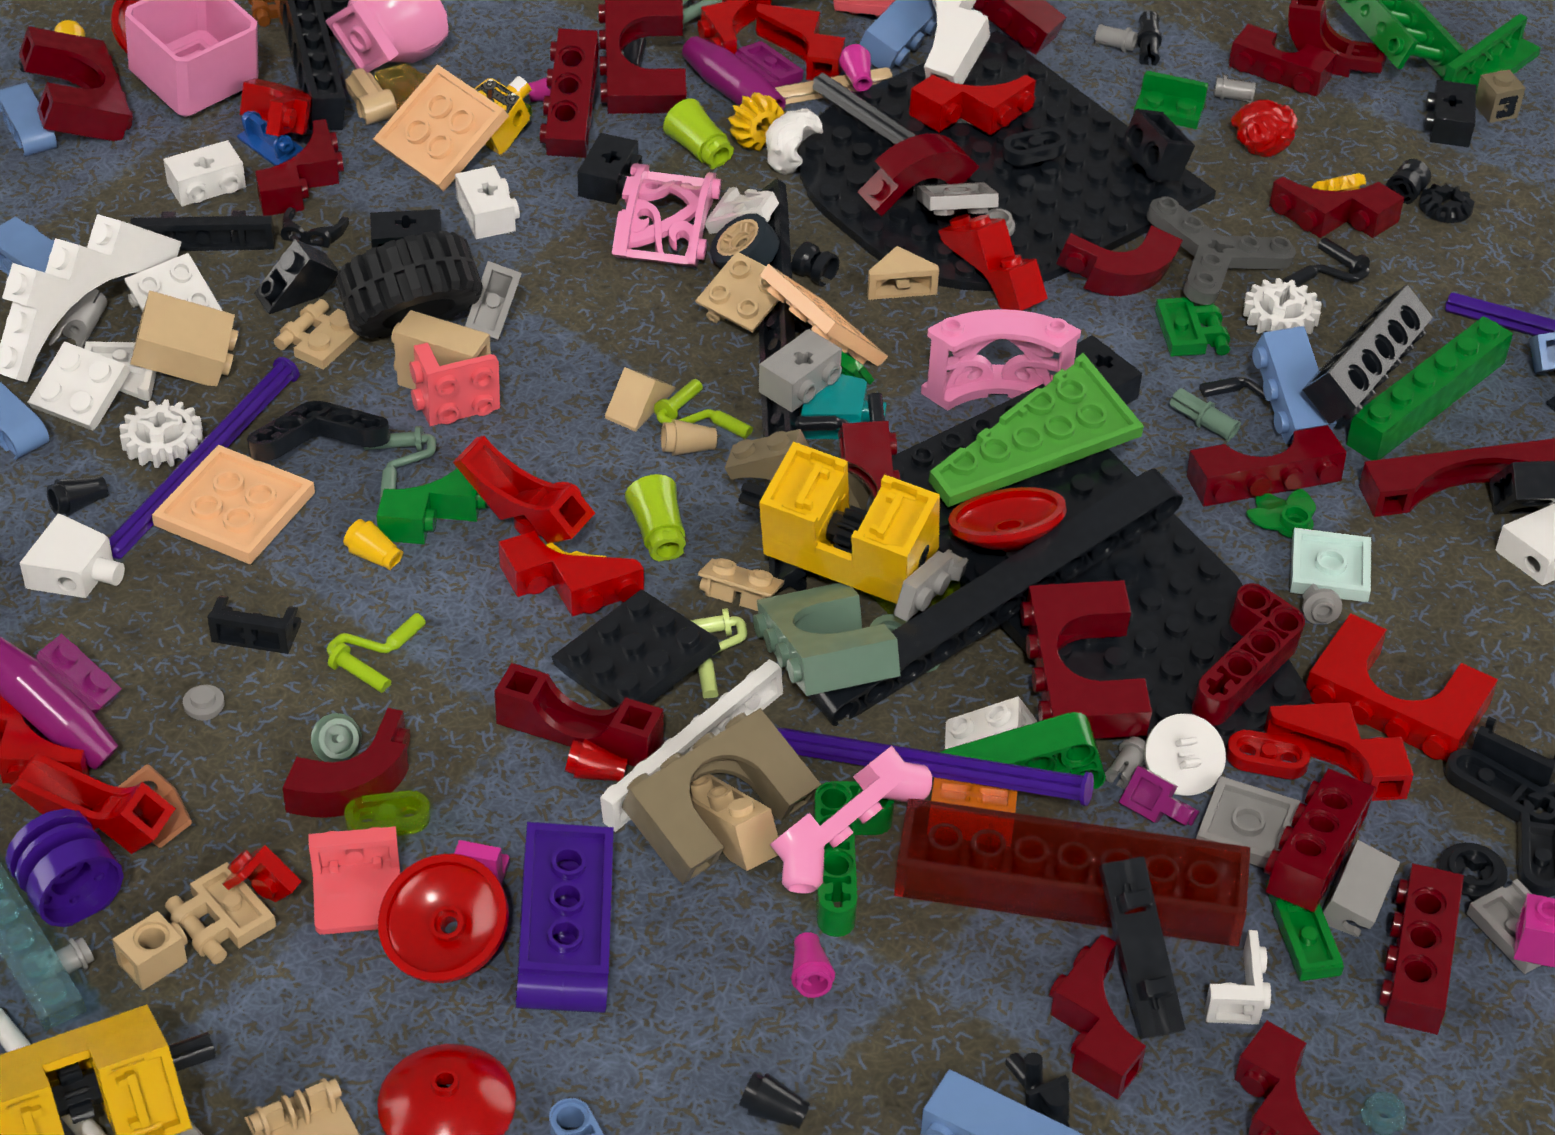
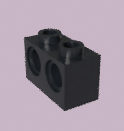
M1142 109L1135 110L1121 142V145L1130 153V158L1142 166L1150 179L1157 182H1164L1165 180L1180 181L1195 148V145L1163 112Z
M1555 461L1513 462L1489 479L1494 515L1533 513L1555 503Z

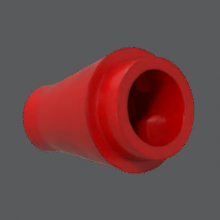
M584 739L583 742L573 740L565 772L574 774V779L619 782L624 778L629 759L620 757L587 739Z

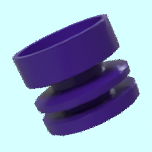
M60 809L49 811L31 820L17 832L8 845L5 857L8 871L17 880L19 887L27 893L28 900L41 919L50 926H72L105 909L120 891L124 878L122 866L110 849L101 842L99 834L93 829L89 820L76 810Z

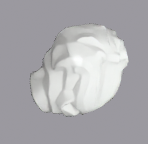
M809 109L787 111L786 114L772 122L766 131V147L768 151L767 161L775 171L781 174L794 173L797 171L798 166L802 165V157L797 152L798 147L810 135L823 133L822 123L816 114Z

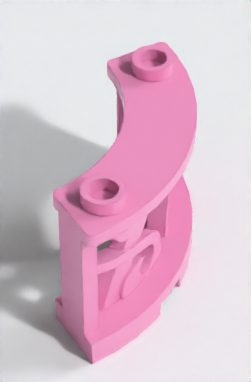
M634 163L630 168L631 177L627 176L622 193V199H625L626 209L618 211L612 255L617 258L697 267L699 260H705L707 239H702L713 199H719L721 179H717L716 173L708 172L705 178L650 172V165ZM671 195L678 196L687 204L685 208L661 221L658 209L648 201L658 200ZM641 216H648L644 220L639 219ZM649 217L653 221L652 225H649ZM695 217L694 225H692L689 221ZM668 236L669 244L675 251H677V240L680 238L686 239L689 245L685 256L665 254L662 247V238ZM655 242L656 252L633 250L631 248Z
M982 310L946 318L928 328L927 336L931 338L928 381L921 385V394L949 411L964 402L987 398L988 394H1008V398H1014L1041 384L1046 386L1053 380L1054 376L1049 373V370L1059 372L1063 369L1066 371L1074 364L1077 340L1081 336V330L1060 318H1052L1020 310ZM997 339H1007L1023 351L1024 354L1011 358L1005 365L991 364L987 358L977 353ZM950 350L954 356L948 358ZM1054 352L1059 353V359L1050 357L1054 355Z

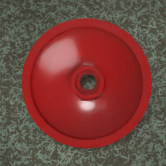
M1018 487L996 490L966 500L952 510L948 520L951 532L962 541L986 549L1011 552L1035 542L1055 529L1065 517L1067 509L1065 499L1057 492L1043 488Z
M439 854L424 858L400 873L383 897L378 915V933L381 945L392 963L403 973L416 980L427 983H448L463 979L482 968L500 947L508 925L507 898L496 876L485 865L473 858L459 854ZM449 923H458L455 931H453L452 933H445V929Z
M463 1044L429 1046L408 1055L388 1073L378 1095V1117L385 1135H504L515 1114V1087L506 1068L495 1057L481 1049ZM444 1084H450V1085H451L450 1087H447V1088H441V1087H439V1086L444 1085Z

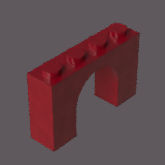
M605 0V4H598L599 24H605V30H599V50H606V56H600V76H607V83H600L601 103L607 102L608 114L668 113L677 103L685 100L687 97L685 68H643L631 63L622 54L623 49L631 41L648 36H683V0Z
M27 27L19 51L24 71L64 79L81 87L46 83L37 108L43 129L110 141L122 140L125 131L131 128L133 113L128 108L126 94L122 91L119 75L115 72L112 56L109 55L105 42L62 32Z
M1125 580L1029 586L1027 602H1021L1020 617L1022 626L1029 627L1030 634L1026 636V651L1028 659L1035 660L1036 667L1032 669V684L1034 692L1041 693L1042 701L1038 703L1039 721L1066 713L1078 712L1086 715L1095 739L1147 736L1152 708L1145 678L1107 681L1087 679L1072 672L1063 663L1058 653L1065 645L1076 640L1126 636L1131 609Z

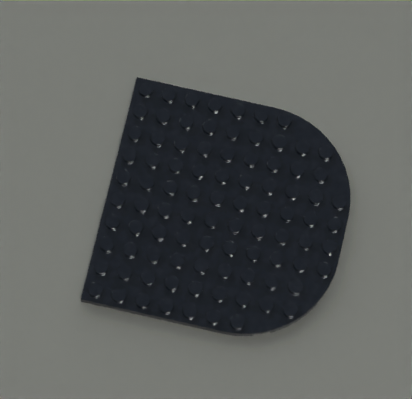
M998 30L990 33V38L963 85H998L1028 75L1036 80L1035 102L1028 112H1024L992 135L961 118L956 123L938 132L909 115L911 88L926 79L925 63L877 83L866 91L855 93L916 135L940 134L952 139L976 162L979 168L964 183L984 182L998 193L999 207L988 208V211L998 208L1011 213L1012 219L1015 222L1014 233L1010 236L1015 255H1021L1022 259H1037L1043 282L1070 272V270L1056 264L1070 233L1112 251L1148 233L1152 224L1147 219V212L1151 201L1154 199L1171 197L1188 212L1215 199L1216 190L1186 168L1180 181L1165 180L1164 182H1157L1150 179L1142 166L1130 158V153L1121 145L1128 128L1125 123ZM836 104L820 114L818 117L822 123L823 133H814L807 137L801 143L799 153L803 161L802 165L799 166L800 180H802L807 196L814 206L828 220L879 261L896 246H899L938 265V286L961 290L993 291L986 277L978 269L942 242L938 231L951 225L950 220L957 216L969 214L970 218H974L986 213L972 214L968 213V209H954L953 215H934V210L930 211L917 199V186L947 183L942 179L930 178L920 181L908 189L881 217L863 199L858 191L881 168L875 160L895 144ZM1044 127H1054L1062 130L1067 135L1066 151L1062 156L1055 159H1048L1024 166H1014L1002 156L1003 142L1006 137L1013 134Z

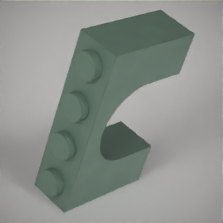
M836 583L757 599L758 614L753 615V624L757 637L763 638L768 652H773L776 655L780 668L785 667L791 682L797 683L806 696L900 676L897 638L885 624L862 628L860 598L853 587Z

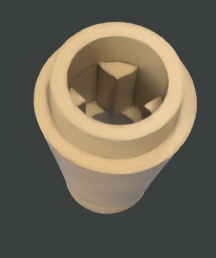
M673 419L671 423L664 422L662 425L661 449L663 452H671L672 456L716 449V428H709Z

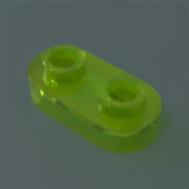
M412 790L360 796L350 801L344 812L348 831L396 826L397 835L420 832L426 828L431 819L429 800L422 793ZM407 814H414V816L404 817ZM365 819H371V820H373V821H368V822H362V821L365 820Z

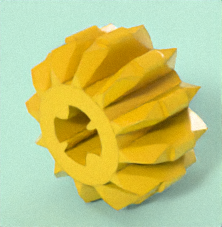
M754 92L751 98L742 96V104L740 106L732 105L735 115L728 117L730 124H732L729 131L744 148L747 147L749 149L751 147L753 150L760 151L763 145L766 146V131L772 122L785 112L776 103V100L769 95L763 96L761 93Z

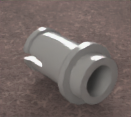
M1100 24L1096 31L1095 44L1120 48L1122 52L1126 53L1127 50L1133 51L1135 49L1137 32H1133L1132 28L1129 27L1123 30Z
M1226 75L1223 78L1217 77L1213 97H1220L1219 101L1227 98L1251 103L1254 98L1256 82L1227 79Z
M1130 737L1121 742L1119 745L1120 753L1105 772L1108 782L1113 783L1118 774L1122 773L1116 786L1123 789L1127 788L1137 766L1145 765V741L1143 739Z
M82 937L76 941L73 938L68 939V945L39 961L33 962V966L38 976L42 978L46 988L80 968L84 971L89 969L87 964L93 962L94 957Z

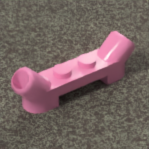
M890 746L853 776L863 789L862 792L821 825L808 813L770 844L783 861V886L788 891L805 894L816 891L823 883L825 845L829 842L835 848L853 833L849 827L852 822L859 818L864 824L883 808L878 802L881 798L912 804L921 803L928 797L932 788V773L926 765L905 762L893 746Z

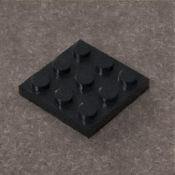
M641 589L551 657L554 665L566 676L615 708L621 704L625 697L646 704L652 703L721 648L717 637Z

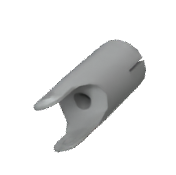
M93 289L83 296L62 317L50 339L49 345L51 346L60 334L74 339L76 345L83 348L107 306L106 297L101 292L99 293L97 289Z

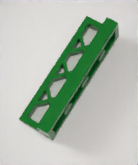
M1519 13L1447 65L1443 81L1476 85L1477 93L1481 75L1501 70H1510L1514 74L1538 57L1541 47L1523 39L1528 17Z

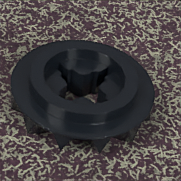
M1447 183L1443 186L1432 184L1430 189H1423L1419 206L1427 216L1434 220L1457 223L1468 219L1472 215L1475 201L1470 198L1469 192L1460 191L1459 186L1453 188L1449 187Z
M1458 843L1447 848L1440 857L1438 865L1440 870L1462 875L1466 867L1472 872L1480 871L1478 879L1473 875H1464L1462 893L1469 895L1472 901L1502 886L1504 887L1506 884L1508 872L1504 861L1497 853L1483 845Z

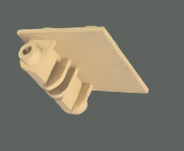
M736 252L695 302L708 309L706 316L712 322L718 323L719 320L724 321L728 319L754 332L779 300L767 291L770 284L760 276L766 266Z
M326 1078L320 1079L319 1084L305 1089V1092L302 1093L300 1089L294 1091L293 1097L288 1098L287 1095L281 1096V1102L277 1101L263 1108L260 1106L255 1107V1113L245 1117L252 1135H360L340 1099L342 1092L336 1079L327 1081Z

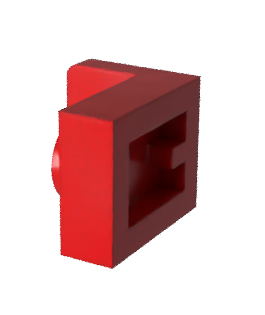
M264 845L251 854L247 850L241 852L227 867L232 873L222 885L227 890H230L248 878L253 889L260 896L276 903L291 894L302 881Z

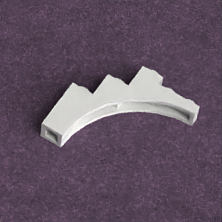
M931 0L937 14V29L933 47L924 65L925 76L928 78L931 75H935L950 82L963 84L990 38L988 16L983 15L979 11L971 10L976 0Z
M97 214L87 247L55 238L45 273L12 263L2 296L3 299L13 301L0 343V374L27 382L37 355L50 332L75 303L88 292L108 280L130 273H139L176 258L181 241Z

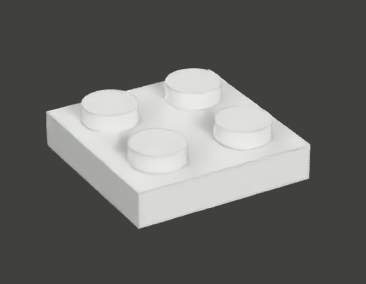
M64 341L28 400V404L34 409L93 431L101 422L129 375L130 370L122 362Z

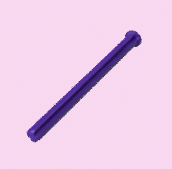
M1454 292L1449 295L1446 302L1445 311L1477 321L1485 316L1506 329L1532 336L1555 332L1554 319Z
M285 357L276 358L273 362V368L109 537L113 558L121 559L154 525L152 514L218 445L227 448L290 381L295 382L299 378V370L291 360Z
M777 728L794 751L801 756L866 766L890 746H893L905 762L926 765L932 773V777L1078 800L1082 806L1089 805L1093 793L1094 777L1092 772H1086L1083 776L794 729Z

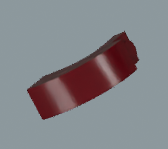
M1291 0L1288 26L1292 41L1298 51L1302 50L1306 44H1310L1336 53L1332 73L1334 75L1349 78L1351 70H1359L1363 73H1382L1387 58L1375 43L1349 40L1334 31L1326 15L1327 0Z
M940 134L916 135L895 144L875 160L881 168L860 188L858 193L882 217L908 189L918 182L930 178H938L944 180L947 184L964 183L979 166L957 143Z
M1151 225L1143 243L1139 247L1127 252H1115L1104 249L1070 233L1056 264L1087 278L1084 289L1108 296H1126L1142 292L1157 284L1167 273L1183 240Z
M387 708L373 742L365 751L351 759L339 762H323L296 757L282 787L286 813L317 818L344 816L367 809L391 794L399 786L409 770L407 748L410 741V729L405 728L404 711Z

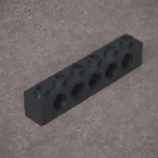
M280 0L279 10L299 90L309 94L311 97L309 129L313 130V121L326 119L329 130H343L346 96L320 0Z
M1408 284L1382 300L1302 389L1329 425L1341 417L1347 421L1363 409L1361 404L1375 395V388L1389 378L1388 373L1402 363L1401 358L1412 351L1415 347L1413 344L1427 333L1424 328L1432 320L1433 316Z

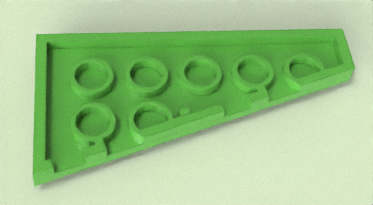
M1082 353L1066 371L1061 369L1057 372L1048 385L1042 389H1035L1004 413L995 426L991 429L985 428L977 434V438L966 448L960 447L930 471L929 483L940 494L947 507H950L978 495L1000 489L1142 436L1144 426L1087 356Z

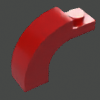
M256 78L243 82L240 115L247 111L258 112L261 119L267 121L266 134L279 137L290 132L301 135L307 133L311 105L309 94L290 86Z

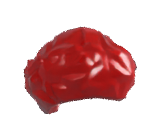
M1267 99L1256 100L1241 107L1231 118L1232 126L1238 128L1237 139L1240 143L1246 146L1250 154L1261 157H1272L1285 150L1294 140L1295 132L1298 128L1296 114L1289 106L1277 104Z

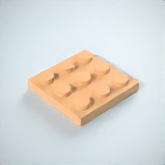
M437 64L373 140L383 150L442 191H445L454 181L455 174L460 173L509 115L502 107Z
M768 264L760 274L770 284L767 291L782 303L786 302L790 306L789 310L803 322L811 324L813 332L842 348V352H848L863 365L868 360L879 366L888 357L822 298Z
M218 445L152 514L153 524L156 527L251 565L315 494L314 482Z

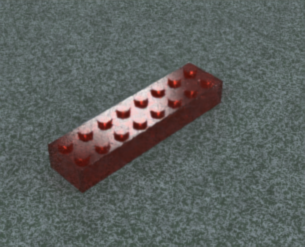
M908 798L897 861L894 896L1113 928L1098 867L1104 863L1144 856L1163 936L1239 947L1247 912L1250 847ZM1137 907L1126 912L1125 914L1144 911L1143 907Z

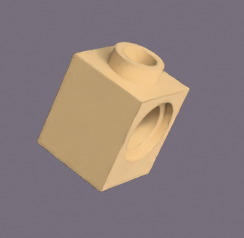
M158 911L112 939L118 964L142 990L187 963L184 946L188 944V940L184 931L176 922L169 923Z

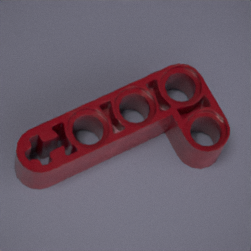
M1245 584L1237 591L1229 623L1243 638L1201 677L1196 690L1191 712L1193 715L1205 719L1212 726L1225 722L1295 653L1305 626L1303 613L1259 584Z

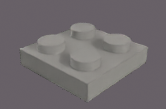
M984 182L917 186V199L930 211L934 210V215H953L954 209H968V213L983 214L988 213V208L999 207L998 193Z
M1219 776L1198 831L1195 846L1265 868L1272 850L1281 851L1278 849L1280 839L1287 826L1292 827V821L1300 801Z

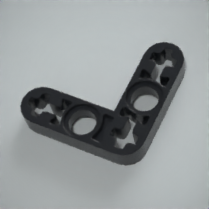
M310 401L297 406L259 428L247 438L251 459L270 461L281 457L316 435L372 448L387 444L390 441L388 420L384 417L325 401Z

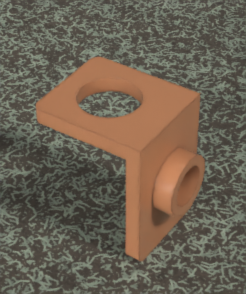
M145 765L118 787H133L144 781H152L156 784L154 791L176 808L153 841L158 848H161L190 826L192 820L177 789L153 767Z

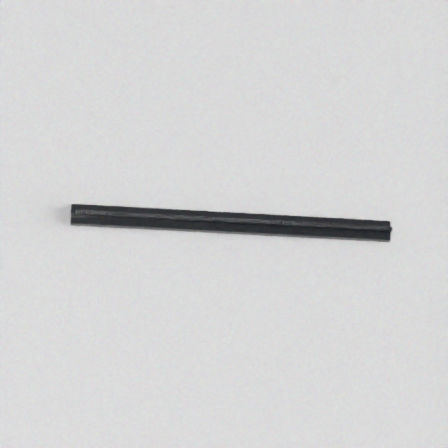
M776 178L761 190L774 192L779 202L768 221L780 241L778 252L769 265L792 279L786 184L779 178ZM778 301L758 326L760 363L795 339L794 314L789 310L790 306L786 302ZM761 394L763 438L779 431L789 432L796 430V417L800 416L799 407L790 412ZM765 479V488H768L771 480ZM768 556L769 573L775 578L785 580L784 585L777 592H781L789 586L796 591L806 590L807 570Z

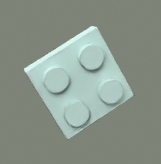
M1294 528L1291 548L1290 593L1304 594L1314 583L1318 589L1326 588L1335 591L1340 599L1368 602L1371 592V537Z

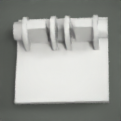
M189 253L124 278L131 291V294H128L131 306L133 308L139 306L142 312L149 290L222 311Z

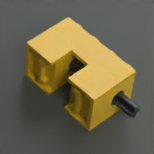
M794 441L768 488L748 481L743 484L738 498L740 503L760 510L764 555L897 604L903 581L931 558L939 548L940 494L884 474L881 480V488L868 511L852 505L849 508L848 461Z
M144 1005L1 1054L0 1135H64L60 1117L69 1114L73 1124L95 1117L93 1106L101 1103L115 1135H176L192 1129L176 1072L216 1058L208 1032L168 1045L148 1005Z

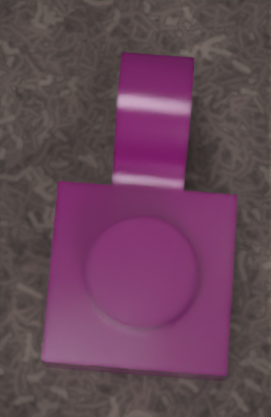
M1137 766L1119 801L1122 805L1155 823H1158L1163 814H1166L1184 825L1192 826L1200 812L1192 806L1173 798L1178 787L1177 785L1143 766Z

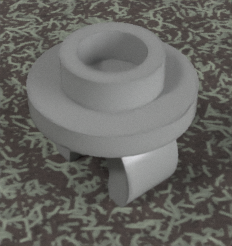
M1313 583L1302 595L1304 599L1302 604L1304 616L1313 624H1329L1335 621L1342 612V601L1339 595L1331 589H1318L1317 585Z

